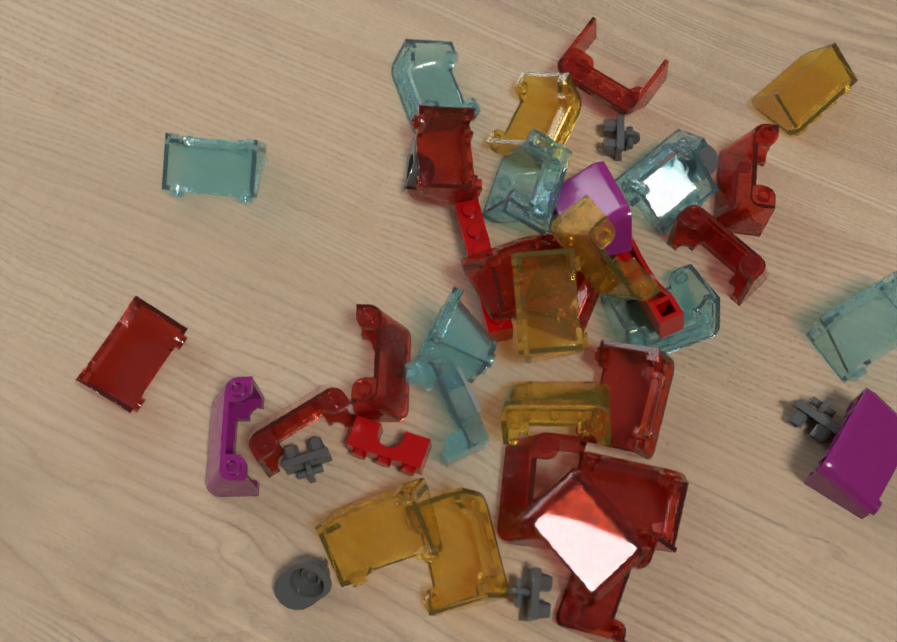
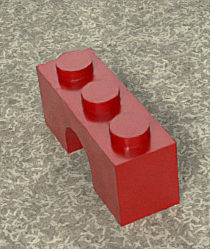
M360 416L356 417L346 442L348 451L351 452L350 455L361 460H365L366 457L373 459L377 465L389 468L390 465L398 467L400 472L409 476H414L415 473L422 475L432 447L431 439L406 431L399 445L386 447L380 442L383 434L382 424Z

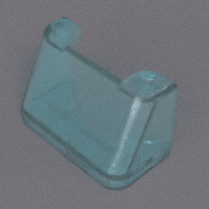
M405 39L393 61L391 68L392 78L415 135H426L474 121L481 112L479 104L474 98H467L464 101L452 69L458 61V53L452 41Z
M165 133L162 190L170 191L171 196L184 197V192L236 196L238 201L252 202V198H257L267 144L251 139L234 141L196 138L193 136L179 137L178 134Z
M692 264L674 270L669 278V287L665 288L672 293L684 313V329L664 338H659L636 298L626 301L624 294L617 290L600 295L602 308L625 357L631 364H640L708 340L718 333L720 329V297Z
M897 271L827 311L806 334L843 383L851 378L854 381L859 380L868 373L866 368L871 363L897 348Z
M447 356L418 358L404 364L402 375L408 386L411 384L419 385L425 392L437 387L457 429L444 440L443 447L445 453L441 455V458L446 468L485 449L489 443V434L454 361Z

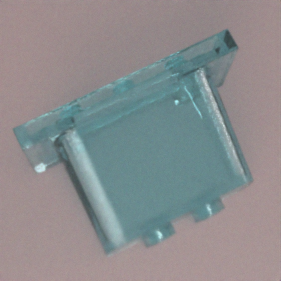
M535 128L529 131L526 142L501 158L482 213L483 217L493 223L521 222L541 235L546 233L572 151Z
M681 129L674 131L615 179L628 205L632 207L636 205L654 229L662 235L666 234L675 225L680 224L686 216L700 208L708 198L719 190L699 155V152L708 146L707 142L703 137Z
M454 286L435 316L415 362L423 366L428 363L446 372L460 367L467 382L473 383L480 374L484 375L487 369L491 368L496 358L494 352L497 343L460 301L463 290Z

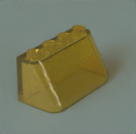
M835 42L802 55L755 95L751 102L756 110L788 135L799 136L808 129L807 126L822 117L821 113L833 107L839 97L849 93L852 90L851 86L858 79Z

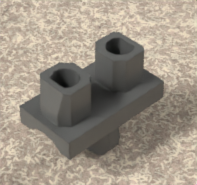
M617 113L616 119L604 120L603 135H615V138L603 139L602 154L614 155V161H621L624 145H626L627 149H633V145L640 141V134L633 131L632 126H628L626 131H624V113Z
M828 396L823 402L816 397L811 399L809 403L817 407V410L800 399L796 400L793 404L794 410L788 420L799 428L803 426L808 418L816 422V426L809 435L820 443L831 434H836L840 429L837 424L822 415L824 412L832 418L836 414V411L828 406L832 401Z
M320 437L307 441L310 452L300 455L297 445L284 448V461L281 462L287 475L297 473L299 480L309 477L311 484L316 482L315 475L324 472L322 464L333 461L328 447H325Z
M532 567L530 570H523V578H516L515 588H507V595L514 597V607H520L519 621L529 622L550 617V603L539 601L540 591H551L553 577L541 573L542 568Z

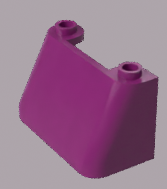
M604 161L592 163L547 193V197L544 198L546 212L550 211L551 215L558 214L566 231V239L563 240L564 251L566 254H570L573 263L632 251V216L630 207Z
M252 376L231 379L212 402L205 484L207 490L216 497L259 496L260 483L248 477V467L245 459L236 454L238 422H250L251 414L256 409H264V395Z
M865 388L851 401L846 409L845 420L825 455L819 460L818 466L815 469L816 472H810L804 482L808 487L860 519H864L869 514L875 515L882 505L879 499L897 468V413L880 396L868 388Z

